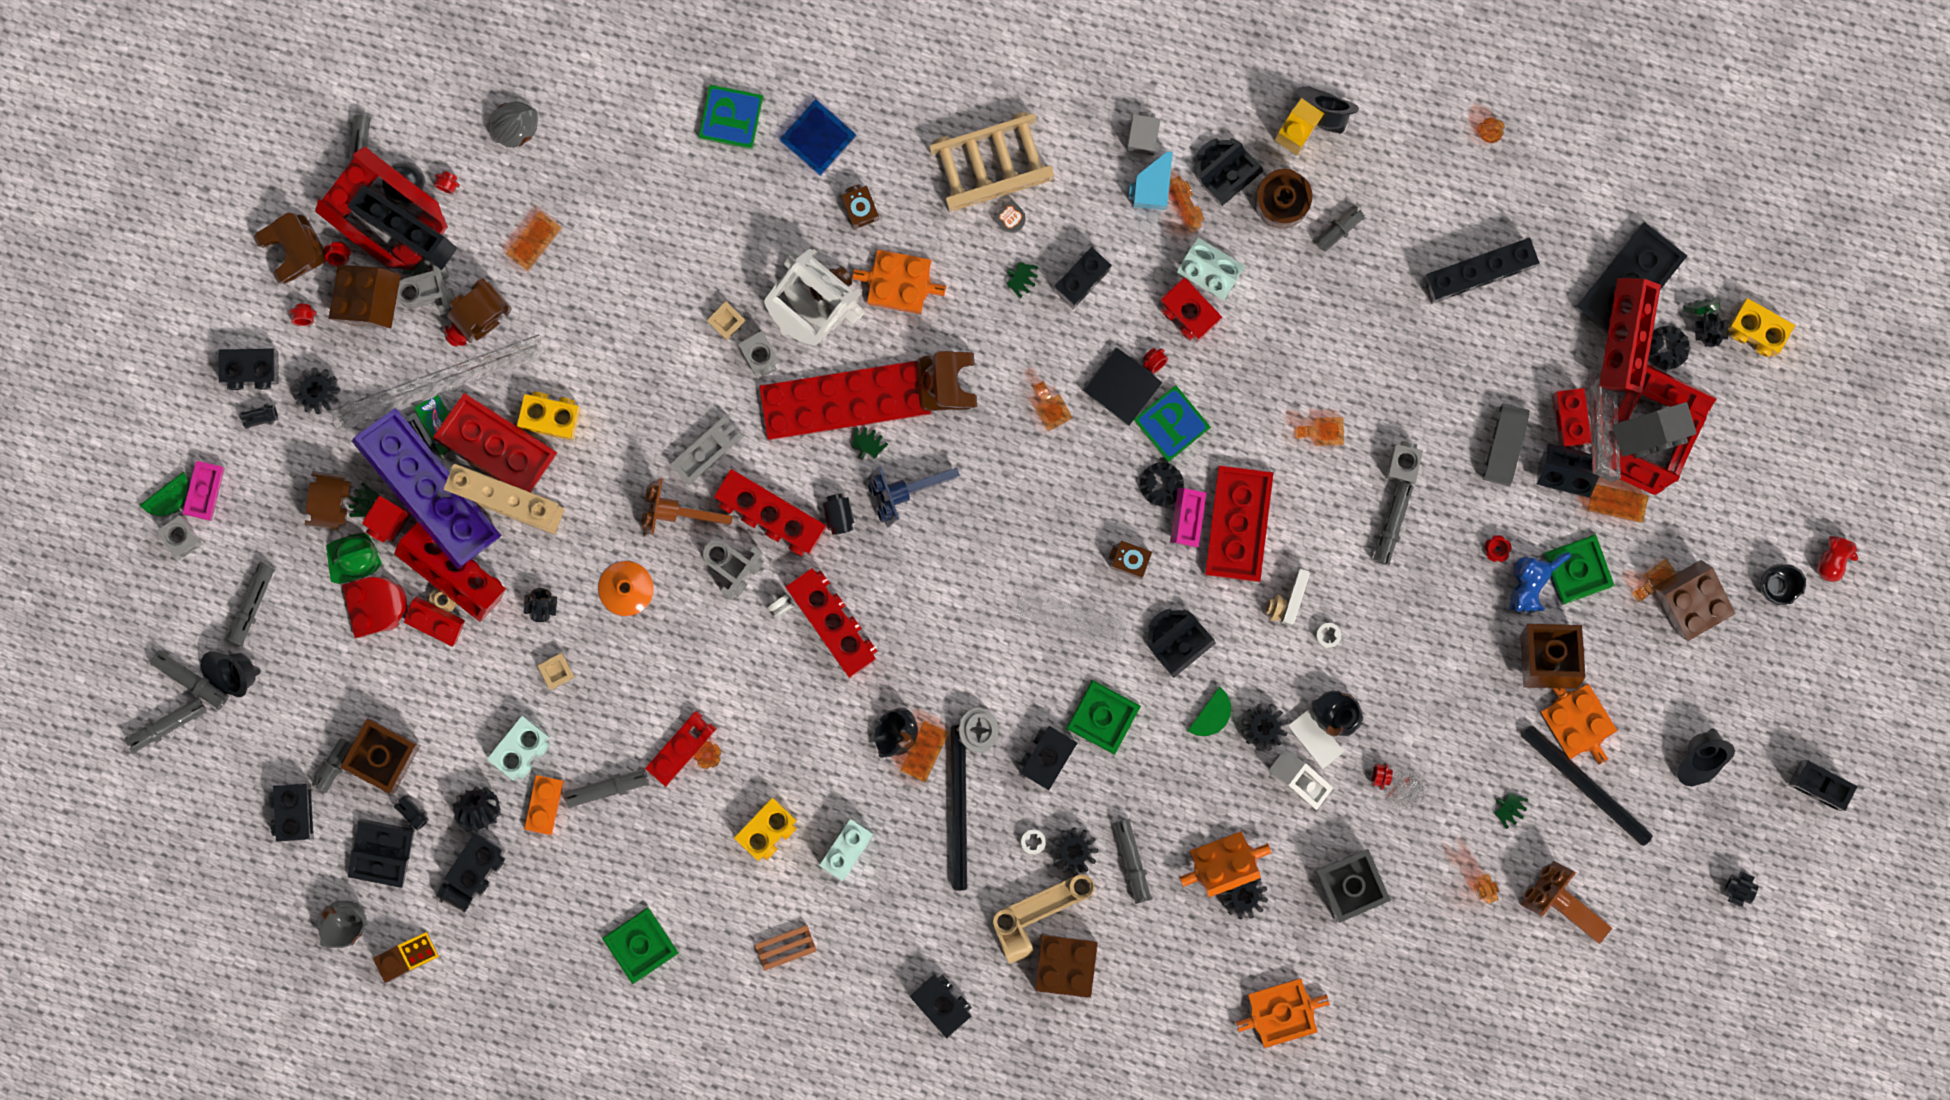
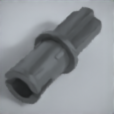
M1353 205L1338 220L1334 219L1332 225L1316 238V245L1324 252L1329 250L1342 237L1346 238L1348 232L1365 219V215L1361 210L1357 212L1358 207Z
M342 738L339 739L328 759L323 760L324 765L312 782L314 787L322 792H328L335 777L339 772L342 773L343 771L340 767L352 747L349 741Z

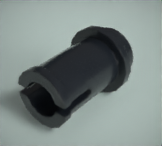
M265 403L264 407L241 412V420L253 418L243 422L245 429L265 423L272 425L274 421L278 420V413L274 404L269 405Z
M407 795L399 799L400 803H396L393 807L410 823L409 827L411 829L415 828L418 831L429 821L427 812H422Z
M443 882L436 895L440 899V903L444 901L463 913L467 911L473 898L452 887L450 883L446 884L445 882Z

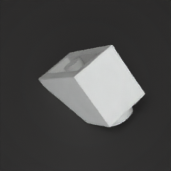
M1287 750L1282 752L1268 771L1279 782L1316 810L1333 789L1311 767Z

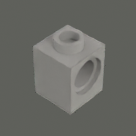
M1139 112V115L1133 114L1127 151L1154 156L1160 119L1155 118V114L1149 112Z
M763 331L738 344L755 376L761 373L762 377L777 369L775 365L780 362ZM764 349L768 352V357L764 362L758 363L753 360V353L756 350Z
M1401 441L1400 445L1396 444L1393 446L1386 479L1405 482L1411 485L1415 484L1423 450L1417 449V444ZM1407 455L1412 460L1410 469H1403L1399 466V456Z
M176 515L168 517L161 523L162 527L156 530L174 558L181 560L203 545L187 519L181 515L178 517ZM182 528L185 536L181 542L175 543L173 533L176 529Z

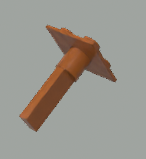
M661 478L653 481L651 486H647L645 502H649L647 513H643L641 519V529H645L644 536L654 534L656 519L675 522L676 517L724 525L732 524L733 516L678 507V500L661 498L660 493L663 480Z
M1555 861L1552 864L1546 865L1541 871V878L1535 886H1531L1524 893V900L1520 905L1541 917L1552 906L1594 941L1601 944L1612 927L1565 889L1576 872Z

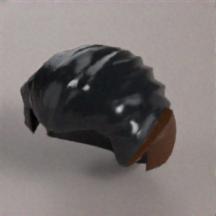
M1332 690L1324 693L1311 703L1318 727L1330 736H1349L1363 725L1364 717L1358 700L1351 694Z
M899 707L888 711L880 717L882 724L875 727L874 734L878 756L886 758L905 754L915 744L918 736V726L914 715L908 709Z

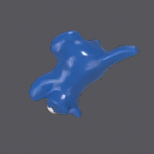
M1569 552L1560 554L1551 563L1527 556L1520 558L1514 565L1513 574L1518 579L1519 584L1511 594L1509 610H1516L1525 615L1535 613L1536 611H1544L1545 608L1539 601V593L1551 577L1552 572L1569 559L1571 554Z

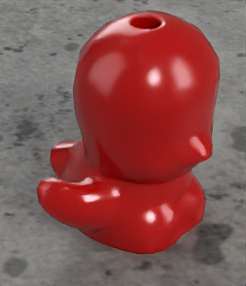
M1829 536V549L1823 552L1817 565V572L1823 580L1838 582L1845 575L1847 560L1858 561L1857 547L1854 542L1845 538Z

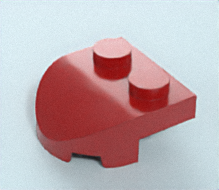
M368 577L342 585L354 638H362L383 631H390L400 625L398 622L403 613L407 611V597L401 585L396 584L389 577Z

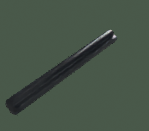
M952 725V888L955 891L967 890L966 746L959 741L960 735L956 730L959 725Z
M1528 726L1521 735L1523 739L1640 845L1645 846L1651 841L1653 835L1535 727Z

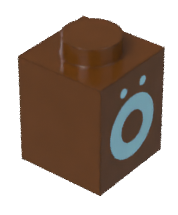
M860 184L851 186L845 190L846 194L841 195L854 230L879 220L878 212L867 186L861 187Z
M1121 540L1119 546L1113 545L1108 560L1113 562L1112 569L1142 579L1152 551Z

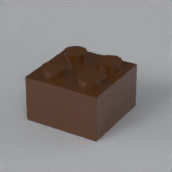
M338 265L328 319L353 326L391 329L401 274L379 267Z
M1702 560L1697 561L1653 587L1674 630L1686 641H1690L1736 614L1714 568Z
M1527 624L1520 635L1523 688L1578 689L1586 678L1582 625Z
M367 718L340 768L388 794H395L421 745L379 722Z
M1042 934L1035 991L1091 998L1098 942Z

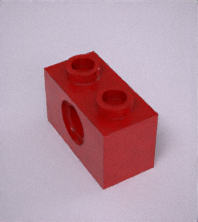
M1185 277L1160 300V304L1163 306L1160 308L1162 314L1169 321L1175 319L1181 325L1179 331L1188 341L1194 339L1196 342H1199L1222 319L1217 310ZM1187 305L1192 306L1196 310V316L1191 319L1185 318L1181 313V309Z
M1579 388L1555 392L1552 398L1559 446L1566 448L1588 446L1592 443L1585 389Z
M379 495L362 524L368 527L365 533L382 543H385L386 540L394 542L411 514Z

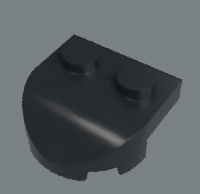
M1217 138L1204 144L1196 155V174L1204 189L1221 206L1226 204L1264 171L1262 166L1244 149L1242 143L1233 138L1221 141Z
M1166 609L1158 613L1148 626V646L1156 659L1173 678L1216 644L1214 638L1198 622L1196 617L1185 609L1183 611Z

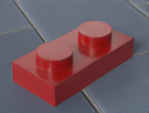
M416 596L411 602L403 623L453 647L460 636L466 620Z

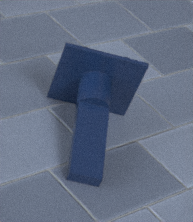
M878 467L868 476L867 487L872 497L876 496L879 507H876L880 522H885L886 527L889 528L900 519L895 505L909 501V494L956 479L960 474L958 469L954 468L909 484H905L903 480L887 485L881 467Z

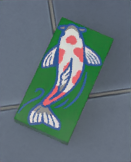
M437 394L417 405L414 409L438 452L443 456L450 452V450L434 441L433 437L449 415V412Z

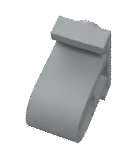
M426 261V264L430 268L433 267L434 271L400 280L397 300L404 307L414 309L442 301L443 305L438 306L439 312L442 315L448 314V311L452 308L449 303L455 296L452 288L447 289L445 278H449L446 265L443 270H440ZM409 287L416 288L417 294L414 299L405 300V290Z
M714 540L705 546L703 558L712 569L733 583L729 589L723 587L721 592L730 599L734 595L739 597L748 585L745 579L750 573L755 575L763 565L764 561L761 558L764 554L753 546L750 551L754 555L749 561L726 543ZM715 548H722L725 551V557L720 562H713L710 558V553Z

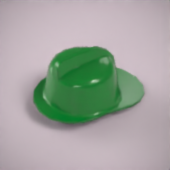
M366 533L349 535L326 545L330 580L333 583H348L369 576L382 565L377 548Z

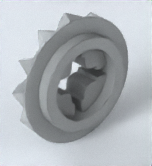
M974 708L967 710L964 716L959 718L960 725L956 730L960 735L959 741L966 746V750H971L975 753L985 752L995 744L998 737V724L991 712L983 708ZM976 725L981 729H985V732L977 734V738L976 733L970 731Z

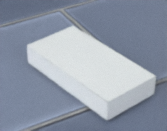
M1298 570L1288 600L1286 613L1281 623L1289 626L1295 623L1310 576L1309 571Z
M1310 708L1288 725L1289 729L1321 769H1324L1344 753L1335 739L1318 727L1315 714Z

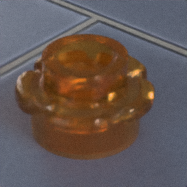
M1489 117L1484 119L1483 123H1479L1478 133H1480L1483 141L1495 143L1502 138L1505 125L1501 120Z
M706 741L694 754V759L698 761L697 764L701 768L716 767L720 762L721 750L718 745H713L711 742ZM707 752L710 753L709 758L705 757V754Z

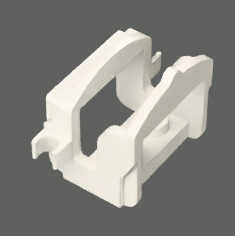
M809 249L802 255L794 251L792 256H788L783 263L788 270L767 295L764 303L769 314L780 327L782 335H790L800 342L815 346L831 330L836 329L845 318L855 324L857 320H860L865 311L857 304V300L862 295L861 292L863 290L858 288L852 291L814 258L817 254L815 249ZM800 277L806 285L811 286L822 295V298L827 303L836 307L832 313L796 283ZM783 291L793 308L803 318L821 327L818 332L778 298Z

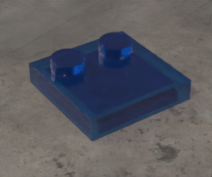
M815 99L779 141L821 177L857 135Z

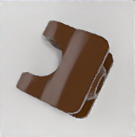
M286 213L257 232L253 237L258 247L265 248L276 243H281L284 246L286 259L273 273L278 284L289 283L326 262L324 247L308 218L304 215Z
M939 351L933 356H922L917 360L920 407L923 410H967L978 407L977 395L963 391L957 380L960 369L975 365L974 353Z

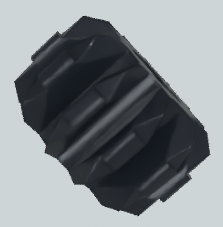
M313 367L312 376L303 371L302 376L305 380L302 382L296 379L294 382L301 387V389L293 390V395L301 396L297 399L296 404L298 406L305 404L304 411L310 413L314 408L315 413L321 415L322 406L327 411H331L332 407L328 402L330 400L334 403L339 402L338 398L332 396L333 393L341 392L340 387L333 386L338 379L335 376L328 378L329 371L326 369L320 374L318 368ZM316 385L323 389L322 392H318V397L311 393V390H315Z
M1258 704L1256 708L1258 715L1252 709H1248L1247 714L1252 720L1246 718L1241 720V723L1250 725L1248 729L1241 730V734L1251 733L1252 736L1246 740V743L1249 745L1256 739V750H1260L1263 741H1265V747L1269 751L1272 750L1271 739L1278 746L1282 744L1276 735L1287 736V731L1279 729V726L1287 725L1288 722L1287 720L1278 722L1277 718L1283 712L1279 710L1272 715L1273 705L1269 704L1266 713H1264L1262 704ZM1262 719L1266 720V724L1269 722L1271 724V729L1267 730L1268 735H1262L1263 731L1258 732L1257 726L1261 725Z
M476 785L471 791L465 789L464 795L456 796L457 802L452 804L455 815L454 819L466 832L473 830L478 833L482 828L488 830L489 824L497 823V817L501 815L499 799L487 787L480 789Z
M1073 827L1071 829L1072 838H1069L1067 832L1063 830L1061 835L1065 841L1062 842L1056 838L1053 840L1055 844L1061 846V850L1052 849L1051 854H1061V857L1054 861L1055 865L1060 864L1062 861L1066 862L1062 867V872L1066 873L1069 866L1073 865V875H1077V865H1081L1082 870L1087 872L1089 869L1084 862L1087 860L1092 864L1096 863V860L1088 855L1089 853H1098V848L1089 849L1088 845L1096 841L1095 838L1092 837L1085 842L1083 839L1086 837L1087 831L1083 830L1078 838L1077 829ZM1077 843L1082 847L1079 849L1083 851L1081 857L1075 856L1074 859L1068 857L1070 852H1067V848L1069 845L1075 846Z
M1261 878L1254 880L1252 883L1249 882L1235 887L1231 891L1228 890L1221 893L1230 895L1229 899L1221 901L1222 905L1233 904L1228 909V914L1232 915L1238 908V919H1243L1244 910H1247L1248 917L1252 919L1254 918L1253 907L1258 912H1263L1264 909L1257 903L1258 901L1268 902V898L1259 897V893L1267 891L1266 886L1256 888L1261 882ZM1242 888L1247 892L1251 891L1252 894L1251 898L1248 897L1250 901L1246 904L1243 900L1237 899V894H1241L1239 890Z

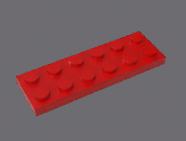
M917 360L759 386L768 441L931 415V411H925L920 407Z

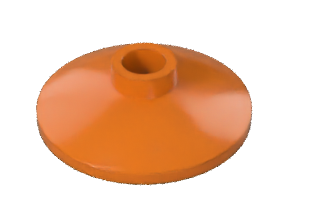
M621 561L609 566L602 574L598 585L599 597L603 605L612 613L620 616H632L643 611L650 603L654 591L653 581L648 571L640 564L631 561ZM623 583H628L630 585L629 592L622 593L620 586Z

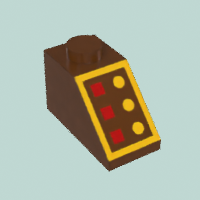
M425 932L372 959L384 983H388L438 958L439 955L428 932Z

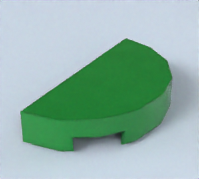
M185 472L179 474L139 506L147 513L156 516H170L180 511L185 505L190 487V482Z
M1221 687L1217 689L1187 732L1196 736H1210L1218 733L1227 725L1231 716V703L1227 693Z

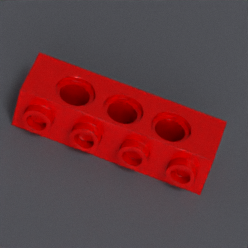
M1639 278L1617 279L1599 387L1621 393L1643 392L1661 288L1660 284Z
M730 469L714 496L719 501L717 507L729 514L733 510L743 515L741 518L742 522L754 529L758 524L766 529L764 535L776 542H779L780 539L790 543L788 549L801 557L804 553L811 555L827 529V526L733 469ZM745 493L751 494L753 496L752 505L747 508L740 507L738 504L739 497ZM769 507L777 511V517L772 522H766L762 519L763 510ZM790 522H797L800 524L801 530L798 535L789 536L785 532L786 525Z
M419 522L399 541L394 552L395 556L479 622L501 601L506 590L497 578L487 574L474 560H470L457 569ZM426 550L433 552L434 555L427 553ZM448 567L453 568L456 572L450 571ZM469 585H474V586H476L478 589H474V588L470 587Z
M811 568L788 584L786 589L850 679L875 662L877 659L874 654L878 651L869 638L865 641L861 638L858 631L862 628L853 615L847 618L842 611L846 605L839 595L835 593L832 596L826 586L830 582L820 570L816 573ZM814 592H822L825 595V602L820 607L812 606L810 603V596ZM832 614H836L841 618L840 627L834 630L826 626V619ZM847 637H853L857 640V648L853 652H845L841 647L842 641Z

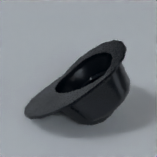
M1303 86L1296 90V94L1300 99H1304L1324 113L1317 126L1330 132L1343 133L1350 115L1357 113L1359 107L1350 101L1340 99L1330 93L1312 87Z
M209 651L201 659V671L203 676L210 680L209 683L223 693L239 698L246 695L247 688L254 684L256 676L261 672V669L254 666L248 656L242 653L223 654Z
M1714 728L1694 736L1688 745V755L1678 767L1677 777L1679 781L1685 786L1690 787L1711 781L1734 757L1735 748L1733 744L1723 740Z

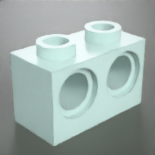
M1197 238L1177 273L1220 299L1225 300L1245 265Z
M521 716L487 760L511 780L516 781L518 777L523 780L532 769L530 762L536 755L539 758L542 757L550 747L547 741L551 737L525 716ZM529 731L534 732L537 736L536 744L532 747H527L523 743V736ZM511 753H515L519 757V764L514 769H509L505 763L506 757Z
M850 819L819 866L841 881H844L874 834Z

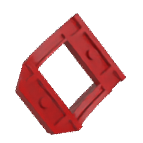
M364 146L353 154V160L323 199H318L315 212L388 268L415 270L423 260L422 257L400 243L396 245L392 252L385 249L346 219L351 212L348 205L363 184L369 188L379 176L423 209V212L417 218L418 220L443 235L448 226L445 217L442 215L439 202Z
M1647 364L1643 392L1625 393L1603 441L1604 472L1652 495H1657L1669 485L1678 482L1691 449L1717 398L1705 389L1696 388L1653 368V365ZM1641 394L1668 407L1685 402L1688 404L1697 434L1686 437L1688 443L1675 446L1666 468L1643 457L1634 459L1633 454L1622 457L1619 446H1617L1618 442L1612 425L1629 420Z

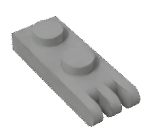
M726 415L670 464L688 485H691L744 437V434L740 431L731 438L730 434L737 428L734 423L725 430L722 428L730 420Z

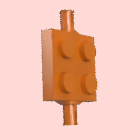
M877 250L875 264L871 272L854 268L852 279L868 282L870 291L867 305L920 315L922 314L923 304L928 293L944 297L947 286L930 283L931 259Z
M1589 683L1575 691L1568 692L1566 689L1552 688L1558 698L1551 706L1542 710L1541 714L1568 758L1572 759L1582 752L1591 751L1598 765L1603 763L1598 752L1604 761L1608 760L1609 758L1604 753L1600 744H1602L1605 738L1618 730Z
M1242 831L1190 850L1194 862V871L1179 876L1183 887L1199 881L1205 888L1208 897H1212L1261 878L1256 859L1272 854L1268 843L1252 849L1247 844Z
M1302 978L1247 994L1251 1005V1017L1235 1022L1236 1026L1247 1024L1237 1027L1239 1033L1255 1028L1260 1035L1263 1048H1268L1317 1033L1314 1009L1329 1006L1330 1003L1329 1000H1326L1328 999L1327 994L1311 999L1305 992Z

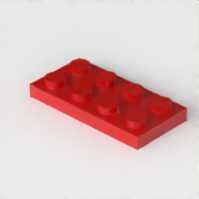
M463 393L433 437L434 441L493 479L530 493L557 456L556 451Z
M1218 466L1205 576L1260 583L1274 472Z

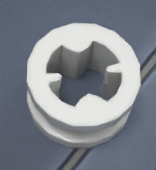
M788 595L781 597L767 608L768 611L774 613V620L795 607L793 603L788 602Z
M1325 623L1317 629L1316 640L1324 648L1334 647L1341 640V631L1337 625ZM1324 628L1327 631L1329 628L1335 631L1333 636L1336 639L1333 643L1330 640L1328 643L1322 640L1324 635L1321 632Z
M1029 830L1023 834L1021 846L1025 852L1035 855L1045 848L1046 840L1042 832ZM1030 834H1037L1036 838H1041L1042 842L1037 845V850H1030L1031 846L1026 847L1025 840L1030 839Z

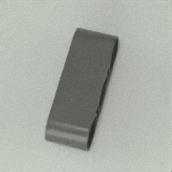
M1502 403L1499 410L1501 415L1500 419L1496 422L1492 438L1494 443L1489 449L1486 461L1488 467L1486 473H1483V480L1510 487L1514 478L1530 410Z

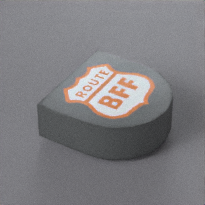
M1011 200L992 220L1005 232L1016 233L1024 227L1026 217L1024 211Z

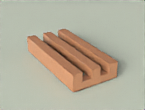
M808 925L755 944L764 971L817 951ZM800 933H805L806 938L766 953L763 951V947ZM806 943L810 947L771 963H768L766 959Z

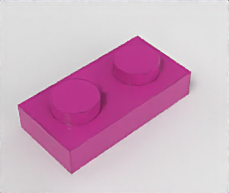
M196 461L183 515L212 521L225 471L224 467Z
M1178 488L1170 543L1199 547L1206 500L1205 492Z

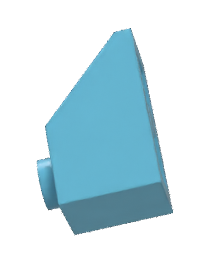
M1167 151L1137 175L1136 183H1130L1129 199L1134 200L1133 207L1166 210L1173 152Z

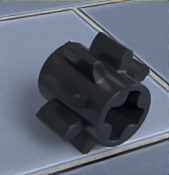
M1719 313L1704 314L1701 321H1695L1696 341L1702 340L1704 347L1720 346L1723 339L1728 340V320H1722Z
M536 588L531 591L530 595L525 594L523 613L529 614L533 621L545 622L550 619V615L556 616L557 596L551 597L549 590Z
M1741 871L1738 876L1731 874L1724 888V893L1730 895L1728 902L1739 907H1743L1744 902L1751 904L1759 888V885L1753 883L1755 877Z

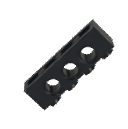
M364 184L348 205V208L361 219L440 270H443L457 250V247L446 237Z
M1527 238L1428 273L1424 276L1423 281L1431 303L1434 304L1535 268L1540 262L1531 238Z

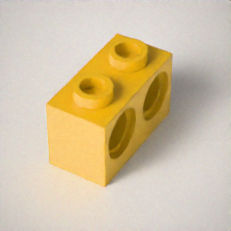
M1746 298L1742 301L1731 320L1728 331L1732 333L1731 338L1742 344L1749 342L1756 346L1755 351L1769 358L1770 355L1775 357L1780 354L1796 325ZM1742 317H1749L1752 320V330H1747L1742 326ZM1767 330L1776 333L1777 342L1775 344L1767 341L1765 336Z
M533 391L532 395L524 394L517 423L518 428L574 441L581 408L575 405V400L559 397V401L548 399V394ZM535 405L543 407V414L538 419H533L529 415L530 409ZM561 411H568L570 413V420L567 424H557L556 417Z
M771 798L734 839L757 861H760L762 858L767 861L778 850L775 844L782 837L787 840L797 830L794 824L798 820L777 800ZM775 813H780L785 817V825L778 830L770 825V818ZM757 833L764 835L766 838V845L760 850L754 849L751 845V838Z

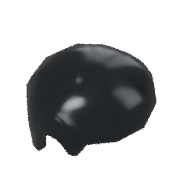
M398 162L391 166L423 190L426 180L420 167L411 162ZM382 180V188L388 199L396 204L412 203L411 200Z
M1776 564L1768 568L1761 577L1760 590L1765 599L1775 605L1793 604L1800 595L1805 593L1806 578L1803 572L1794 565ZM1781 580H1782V582H1783V589L1779 592L1780 585H1781Z

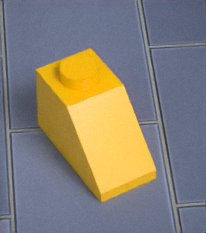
M1301 98L1278 132L1275 142L1298 156L1324 113Z

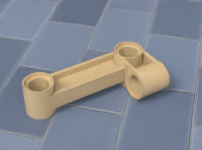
M1079 874L1010 905L995 914L993 925L1009 964L1035 953L1025 930L1022 928L1085 900L1093 894L1095 886L1089 876ZM1078 879H1085L1089 883V891L1084 895H1078L1074 891V883ZM1002 914L1011 915L1014 920L1013 926L1007 930L1001 929L997 924L999 916Z

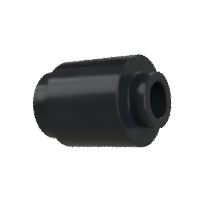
M842 493L827 496V502L822 503L827 528L831 529L832 535L853 531L852 524L855 522L849 497L843 498Z

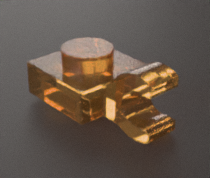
M1044 381L1034 385L1033 388L1042 404L1035 408L1048 432L1073 419L1060 394L1052 398Z
M1343 417L1315 418V426H1297L1295 428L1296 439L1315 438V446L1344 445Z
M1664 559L1642 575L1647 582L1632 592V595L1637 602L1642 601L1655 592L1654 586L1677 574L1669 561Z
M1488 873L1475 877L1477 883L1473 887L1479 900L1484 899L1486 904L1499 900L1497 893L1500 890L1497 882H1492Z

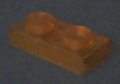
M1180 175L1170 179L1169 187L1190 234L1200 230L1204 217L1199 206H1193L1190 199L1193 193L1188 181L1183 182Z
M539 211L506 255L529 272L562 228Z
M1596 484L1590 496L1587 511L1643 523L1649 496Z
M924 720L916 742L911 747L900 771L926 783L949 732Z

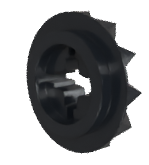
M1670 325L1655 329L1652 334L1649 360L1658 368L1666 370L1681 366L1688 359L1691 349L1688 336L1680 328ZM1664 339L1668 343L1678 341V344L1672 349L1673 355L1668 351L1658 352L1665 345Z
M1158 462L1152 464L1145 469L1140 478V490L1143 497L1149 503L1156 506L1173 504L1176 502L1178 488H1184V480L1180 470L1171 463ZM1154 474L1162 480L1170 476L1172 477L1167 484L1170 494L1162 488L1156 489L1154 492L1152 491L1157 484Z

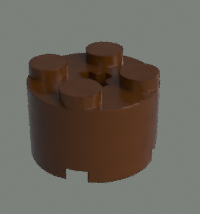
M1291 169L1272 171L1262 180L1255 195V208L1259 217L1264 223L1274 228L1286 229L1297 225L1305 218L1310 209L1313 198L1311 186L1307 179ZM1280 194H1283L1285 198H1290L1287 204L1277 200Z
M484 278L478 280L471 287L472 291L467 295L463 296V294H460L449 303L452 308L448 311V318L469 343H472L473 337L476 341L485 337L500 324L498 321L499 317L502 314L507 317L512 310V307L492 283L487 282Z
M312 471L311 476L316 477V482H310L306 514L311 515V521L305 520V526L339 530L340 525H346L348 509L343 508V500L350 497L351 482L346 481V475Z

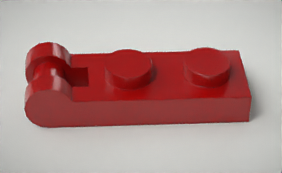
M697 710L645 768L665 787L668 786L717 730L712 723L710 725L702 719L703 715ZM693 727L701 732L697 739L689 733Z

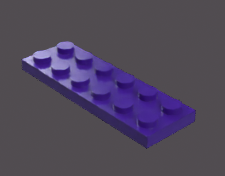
M396 408L352 439L351 442L457 569L468 563L502 536L474 501L443 490L450 474L449 471Z

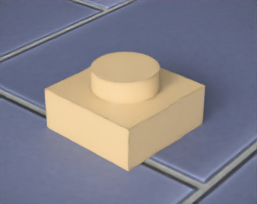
M725 301L707 322L728 341L746 320Z
M563 653L537 665L549 690H553L576 678Z

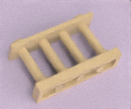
M1021 112L1013 115L1012 120L952 139H949V136H944L933 141L934 144L929 146L931 155L940 153L952 190L950 197L946 198L949 212L1054 180L1052 166L1045 167L1040 162L1029 125L1036 123L1035 113L1028 115V112ZM1019 129L1030 164L1029 172L1021 175L1014 171L1003 133ZM989 137L993 138L1004 176H1002L1003 180L992 183V180H988L976 142ZM963 145L967 147L978 182L976 184L977 188L966 191L961 186L950 149Z
M453 464L443 489L472 500L478 506L554 535L565 511V508L558 506L559 503L457 464Z

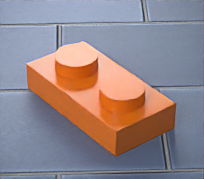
M536 775L524 830L553 835L564 784L563 780Z

